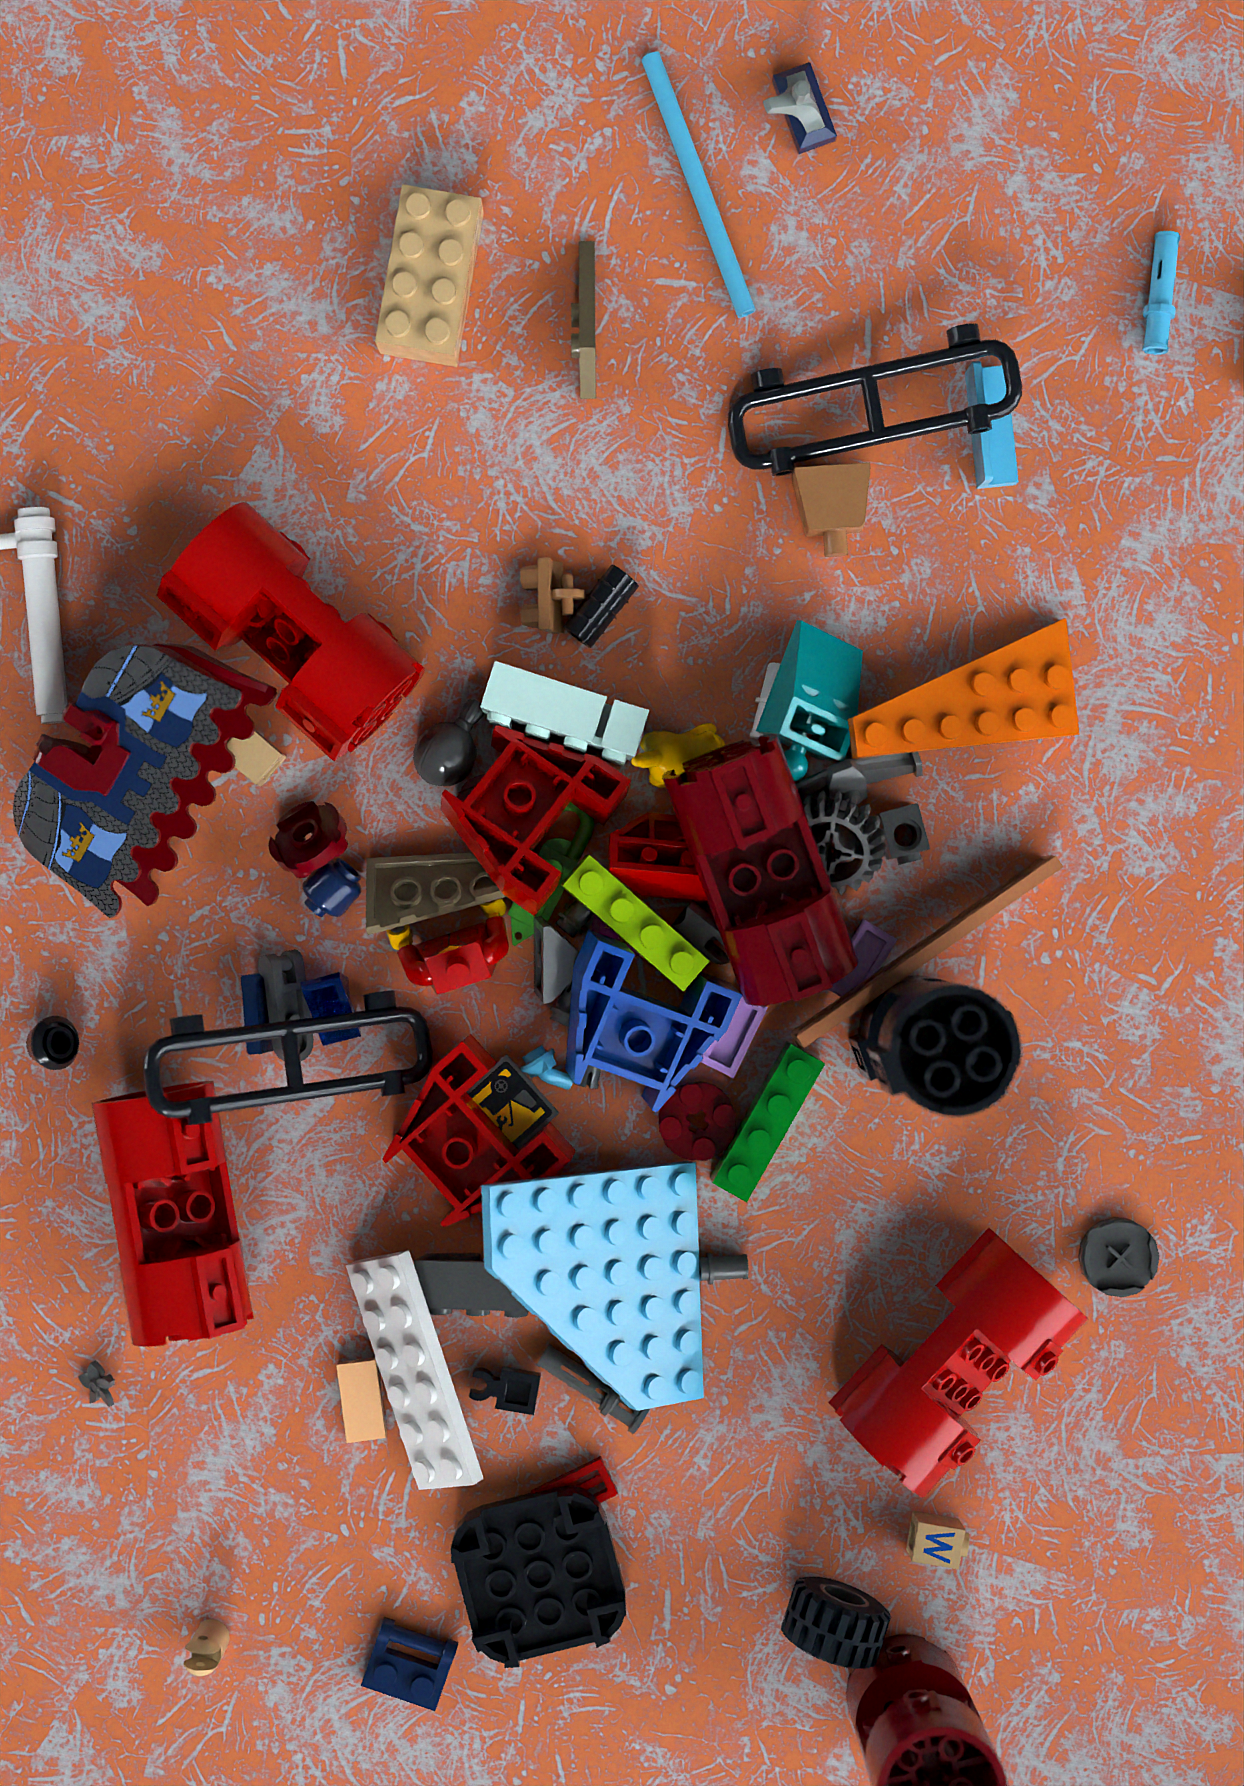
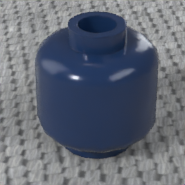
M337 858L335 861L330 860L321 868L314 870L303 882L302 888L308 897L304 903L319 917H323L325 914L340 917L361 894L362 888L359 884L361 876L344 860Z

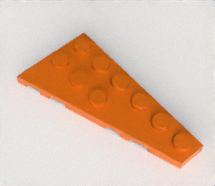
M1066 618L1060 619L1038 631L849 718L848 725L852 759L1079 735Z

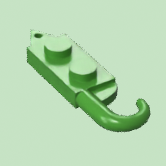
M571 802L563 812H575L580 819V825L572 841L561 838L547 840L538 853L541 858L562 872L558 887L535 915V917L542 916L547 922L565 890L560 884L578 864L595 826L594 819ZM513 902L507 915L511 916L512 945L516 946L534 934V916ZM517 932L522 933V938L519 940L515 937Z

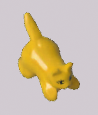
M712 723L701 724L681 734L665 730H655L642 737L640 746L644 752L633 757L631 763L633 766L640 768L648 767L650 772L649 782L655 787L666 788L662 776L667 771L675 770L677 775L684 771L682 763L723 747L725 742L720 736L715 734L717 729Z

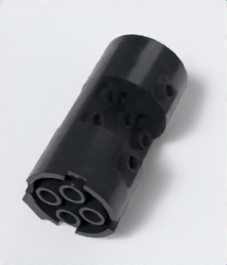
M907 976L868 1003L860 1018L858 1034L848 1037L862 1076L870 1081L878 1079L881 1089L892 1096L902 1093L926 1110L943 1116H968L979 1113L994 1105L1007 1093V1088L1011 1084L1017 1067H1020L1021 1062L1020 1035L1010 1010H1007L996 998H993L984 991L928 976Z

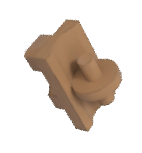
M549 557L537 558V564L520 569L522 589L527 591L538 590V604L522 606L521 623L524 626L537 628L551 634L564 633V615L574 614L573 601L585 599V591L573 588V575H563L562 562L551 561Z

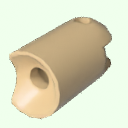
M214 1619L201 1622L192 1640L185 1646V1649L192 1653L191 1658L183 1662L184 1667L189 1673L195 1676H205L212 1673L220 1663L230 1640L229 1631L222 1622Z

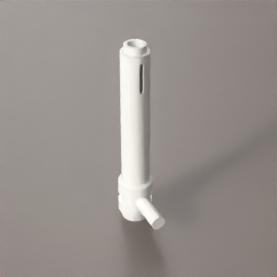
M22 508L17 510L18 519L14 520L15 532L0 534V550L17 548L18 559L22 560L36 716H41V724L64 723L62 712L68 701L54 561L58 557L57 542L52 539V533L56 531L55 519L50 517L49 508Z

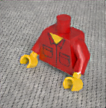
M503 898L479 904L488 918L485 922L416 945H412L413 936L409 924L403 925L404 929L397 933L392 932L391 929L386 930L392 948L398 950L397 955L408 980L415 985L431 986L436 994H443L490 978L496 964L507 955L509 950L505 918L502 917L507 910Z

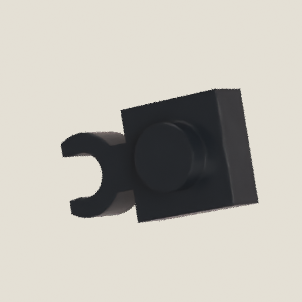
M502 1366L501 1377H495L486 1368H474L472 1377L484 1379L487 1386L483 1390L470 1389L469 1397L471 1399L483 1401L490 1396L497 1397L495 1409L534 1415L541 1373Z

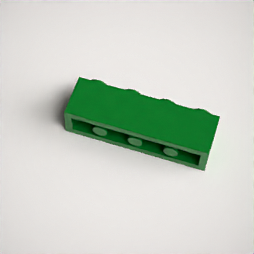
M786 1041L736 1129L731 1143L725 1149L711 1173L710 1179L713 1184L747 1203L825 1066L823 1061Z

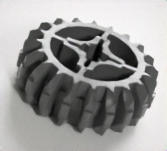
M823 790L819 793L817 801L808 795L804 798L802 805L809 824L812 826L811 830L831 886L836 887L842 895L846 891L847 885L857 891L861 887L862 881L869 883L873 879L874 871L878 872L881 868L882 857L885 856L887 848L884 842L886 832L884 828H879L881 822L879 815L869 816L871 810L869 803L861 807L856 806V795L852 796L849 801L842 800L840 790L835 793L834 799H829ZM828 822L822 826H814L817 823ZM831 833L834 834L833 843H835L833 853L831 852L832 843H830ZM843 860H850L848 862L838 863Z

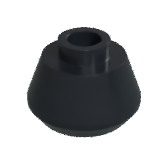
M49 1016L42 1019L29 1032L26 1040V1048L30 1057L41 1066L50 1070H61L68 1067L75 1060L80 1045L79 1035L75 1026L68 1019L61 1016Z

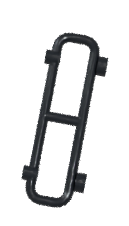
M969 323L952 327L946 331L949 348L784 385L781 368L763 369L751 374L753 392L740 396L732 404L728 413L731 447L735 458L743 466L752 470L771 468L772 476H784L793 473L794 463L949 429L967 426L968 434L984 433L992 429L991 420L1009 415L1020 402L1022 397V381L1015 352L1004 342L996 339L981 340L978 324ZM985 356H995L1001 361L1006 385V394L1001 401L993 404H977L969 406L964 410L885 427L877 380ZM861 384L869 427L868 431L795 447H779L763 454H754L748 449L743 417L749 409Z
M394 990L363 995L365 1011L205 1031L203 1014L169 1019L171 1036L157 1039L149 1046L144 1056L143 1073L146 1094L150 1105L157 1113L167 1118L187 1117L188 1126L213 1122L212 1114L375 1089H381L382 1097L405 1093L404 1085L422 1080L432 1066L433 1052L430 1031L426 1019L420 1012L411 1007L396 1005ZM396 1022H406L412 1027L417 1051V1061L412 1068L304 1084L298 1035ZM281 1038L288 1086L172 1102L164 1095L160 1060L167 1053Z

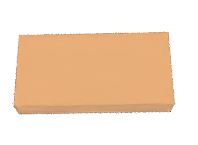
M375 1357L338 1362L336 1367L346 1443L386 1438L387 1430L379 1369Z

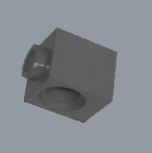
M918 803L875 814L879 815L881 820L879 828H884L886 832L884 841L887 846L886 860L897 858L898 865L920 860V852L930 849ZM900 824L908 826L912 831V841L906 847L898 845L894 840V830Z

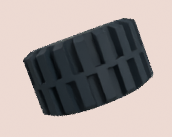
M801 1577L795 1582L781 1625V1631L796 1647L815 1658L841 1667L867 1669L876 1665L891 1616L890 1612L878 1600L853 1586L823 1577Z

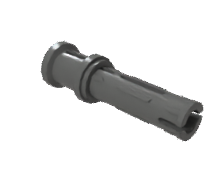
M551 1344L547 1346L536 1364L566 1383L569 1387L599 1405L598 1410H600L602 1415L610 1414L627 1425L628 1431L632 1434L638 1430L650 1408L639 1411L632 1409V1414L624 1410L618 1404L627 1405L609 1385L604 1384L592 1371L564 1353H561ZM561 1365L575 1372L590 1384L586 1385L561 1369ZM596 1388H599L602 1391H604L605 1395L603 1396L600 1393H598L596 1391Z

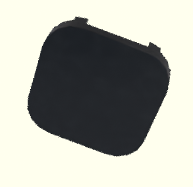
M568 1485L532 1494L528 1493L481 1505L468 1511L458 1522L451 1544V1564L454 1563L472 1629L471 1640L478 1653L482 1651L490 1659L504 1663V1668L520 1667L521 1660L595 1642L597 1648L611 1642V1637L621 1627L626 1616V1592L606 1513L601 1503L591 1492L574 1485Z

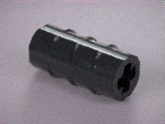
M611 565L601 579H598L597 584L590 593L586 594V598L574 610V614L563 628L583 645L592 648L599 637L604 634V631L613 619H617L616 615L623 606L629 603L628 600L639 585L620 568Z

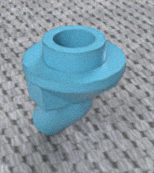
M541 1045L522 1057L525 1064L520 1067L521 1072L528 1073L531 1078L538 1076L542 1081L566 1090L571 1088L573 1080L569 1074L551 1068L557 1064L554 1059L555 1051L553 1048L545 1051Z

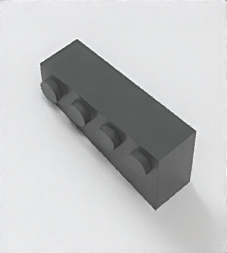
M429 1253L414 1260V1267L431 1315H447L452 1313V1309L466 1310V1315L486 1316L490 1314V1310L504 1311V1316L511 1318L528 1316L529 1311L511 1294L512 1291L499 1279H495L484 1268V1260H480L479 1253Z

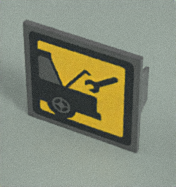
M507 1054L466 1091L518 1150L559 1114L557 1109L530 1079L521 1072L520 1068Z

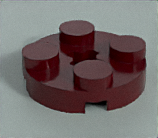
M314 801L295 806L277 822L276 826L279 831L275 836V840L270 836L268 847L271 856L282 869L293 873L297 878L309 876L314 870L321 868L334 857L342 855L348 847V841L345 838L347 832L346 822L338 810L330 803L324 802L325 805L317 806ZM311 833L312 836L306 840L305 836Z
M690 1082L675 1087L676 1091L659 1109V1132L665 1145L677 1156L687 1160L708 1161L722 1153L734 1137L736 1131V1112L732 1103L720 1088L708 1082ZM700 1110L705 1112L704 1120L708 1123L706 1128H697L696 1131L690 1130L691 1123L686 1119L689 1113L696 1115Z

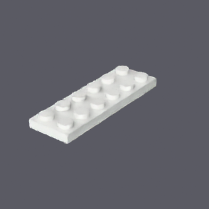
M406 1250L356 1260L346 1265L351 1287L354 1290L363 1317V1323L375 1354L376 1363L382 1375L388 1400L391 1403L400 1431V1437L404 1443L418 1489L424 1490L476 1484L484 1478L410 1251Z

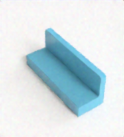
M981 361L972 362L965 372L968 407L977 404H993L1001 401L1006 394L1002 365L981 367ZM1011 413L1002 418L991 420V430L984 433L971 434L977 489L1012 486L1019 482Z

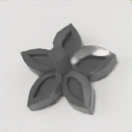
M95 1360L89 1364L87 1372L79 1375L78 1378L82 1385L90 1390L89 1403H94L102 1398L105 1404L110 1407L114 1405V1401L108 1389L115 1385V1379H113L111 1374L104 1376L105 1371L103 1367Z

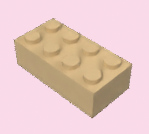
M402 184L375 338L380 354L457 367L484 215L481 198Z

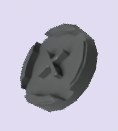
M1113 1217L1099 1221L1087 1231L1080 1243L1078 1259L1082 1274L1093 1287L1106 1295L1123 1298L1138 1294L1145 1288L1144 1286L1149 1283L1150 1279L1153 1280L1158 1270L1160 1256L1156 1241L1144 1227L1131 1219Z

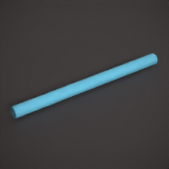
M657 51L651 52L641 59L737 317L748 316L756 311L660 53Z

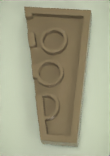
M472 852L366 858V931L368 935L506 897L501 893Z

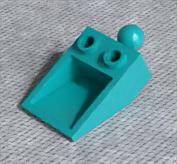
M802 620L796 621L756 728V732L763 735L777 734L780 742L790 747V750L785 751L784 754L794 781L800 780L807 773L808 761L805 754L825 761L841 762L845 759L850 745L848 719L858 714L863 650ZM807 734H812L811 739L807 738Z

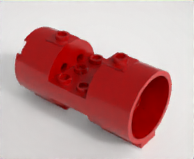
M240 502L218 515L188 544L171 569L162 576L156 596L215 651L222 645L229 647L241 640L254 650L289 683L282 689L275 707L334 762L341 755L344 756L347 751L351 753L389 719L393 714L392 711L403 698L401 694L405 698L409 696L422 678L425 668L397 643L398 640L384 623L378 622L369 613H360L345 623L337 609L318 598L311 591L307 581L302 578L310 560L302 546L296 541L290 540L283 532L277 531L249 503Z
M200 1081L163 1087L165 1097L172 1102L216 1096L214 1081ZM146 1090L93 1102L92 1109L105 1184L108 1186L120 1256L119 1268L132 1344L141 1347L164 1346L167 1344L166 1337L169 1338V1341L188 1339L189 1342L203 1338L211 1339L244 1329L247 1320L254 1319L241 1240L236 1222L219 1113L212 1114L213 1122L188 1126L187 1117L167 1118L157 1113L149 1103Z
M990 1228L978 1238L935 1285L955 1306V1309L911 1357L904 1362L896 1353L881 1344L828 1402L835 1409V1413L841 1417L840 1422L861 1446L882 1466L885 1465L895 1475L900 1474L902 1476L899 1479L900 1482L922 1498L932 1490L950 1469L954 1470L957 1466L966 1464L975 1454V1447L981 1440L975 1430L961 1415L965 1411L974 1409L980 1403L983 1397L982 1392L991 1382H997L1005 1376L1009 1370L1011 1360L1035 1380L1040 1376L1047 1375L1057 1365L1058 1356L1063 1352L1061 1348L1088 1320L1078 1308Z

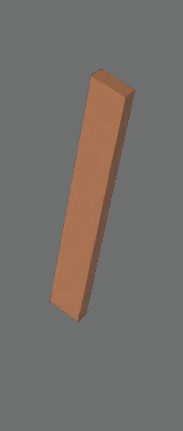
M1042 856L792 1030L790 1035L798 1046L807 1047L1063 868V865L1057 856Z

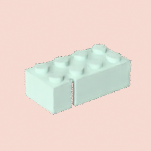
M497 661L494 662L480 706L483 713L488 715L487 720H489L490 724L500 725L512 729V725L516 724L526 728V735L549 742L550 736L563 739V744L567 749L585 754L588 748L602 752L601 759L624 766L626 760L631 761L636 756L649 714L647 709L616 699L613 706L606 704V696Z

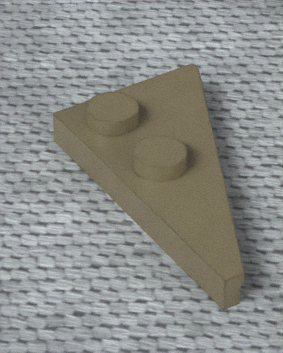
M579 241V303H571V327H579V333L571 334V358H579L580 399H596L595 241Z

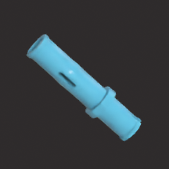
M1160 231L1154 235L1155 245L1148 305H1145L1143 309V317L1146 318V328L1142 351L1147 354L1161 355L1167 353L1169 349L1170 321L1175 318L1176 308L1172 306L1178 247L1181 237L1178 232Z

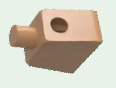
M870 462L795 467L791 475L805 536H823L825 557L848 555L847 534L860 533L864 528L871 469Z

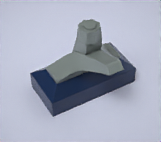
M808 62L773 75L772 83L777 96L767 98L763 101L766 113L784 114L798 154L835 142L837 134L811 63Z

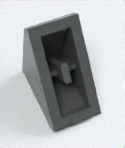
M542 916L534 917V993L544 1004L551 1003L572 981L573 965L579 950Z

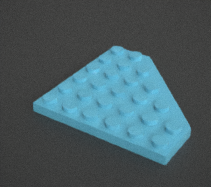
M681 1161L481 1185L484 1268L495 1279H499L512 1291L511 1294L530 1313L538 1316L558 1340L569 1350H573L585 1362V1366L604 1384L609 1385L629 1408L637 1411L704 1398L696 1162Z

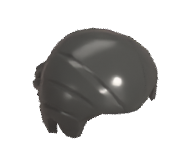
M469 699L462 706L460 715L454 723H437L426 729L419 736L414 747L413 760L417 773L428 784L453 786L470 774L477 757V749L469 732L473 728L472 725L477 723L484 715L479 701Z

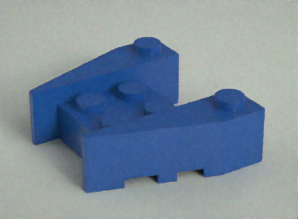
M588 930L573 965L565 1070L573 1082L579 1085L588 1065L644 1084L646 1086L641 1096L652 1111L658 1112L676 1091L675 1086L691 1068L694 1070L703 1059L702 1055L715 1040L718 1042L726 1033L742 993L730 982L704 972H700L687 987L679 1007L622 987L634 958V952L624 942Z

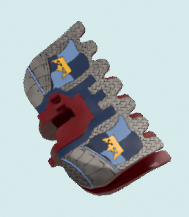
M173 643L154 645L133 644L109 651L92 668L77 701L68 703L62 712V720L81 732L79 737L92 746L89 748L78 742L52 738L42 734L36 744L37 749L33 756L35 762L18 785L14 795L13 816L17 834L24 848L46 868L79 891L109 918L117 916L122 907L121 897L113 887L115 880L132 892L146 906L155 904L159 896V888L151 879L152 870L158 869L166 872L173 870L177 866L178 856L170 847V839L173 836L188 839L196 834L197 824L189 814V806L194 803L203 807L211 805L215 801L217 794L215 788L208 781L209 772L213 770L219 773H227L235 767V756L227 747L228 739L234 737L239 740H245L254 735L255 724L247 715V706L249 704L258 706L269 705L277 695V688L239 672L193 646Z

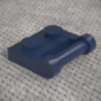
M384 1617L361 1686L436 1711L459 1642L448 1638L444 1642L394 1625L396 1620ZM389 1641L439 1657L440 1661L438 1664L388 1648L387 1644Z

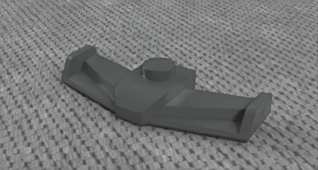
M918 752L846 759L830 765L828 768L795 785L802 804L804 798L808 795L817 801L819 793L824 790L829 799H834L835 793L840 790L842 800L849 801L852 796L856 795L857 806L862 800L868 798L867 784L914 773L916 777L923 776L922 761Z

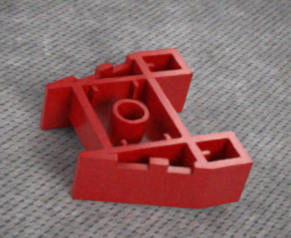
M496 725L493 729L491 746L499 751L501 755L464 801H461L445 789L441 795L440 810L501 893L535 917L558 887L562 872L534 853L533 849L570 802L604 826L627 796L632 780L599 757L586 753L583 756L565 750V746L552 742L546 744L524 737V733Z
M472 1034L468 1035L432 1068L423 1088L413 1102L408 1115L382 1158L387 1163L398 1152L403 1150L452 1204L453 1208L440 1222L443 1227L468 1218L482 1210L481 1185L553 1177L571 1161L576 1152L573 1146L551 1122L518 1150L468 1095L466 1091L497 1063Z

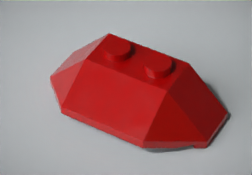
M647 812L629 822L620 830L617 829L610 833L608 872L641 896L707 901L676 815Z

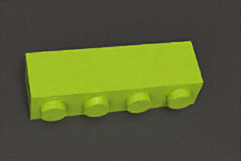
M585 855L560 884L678 989L684 991L710 962L590 855Z

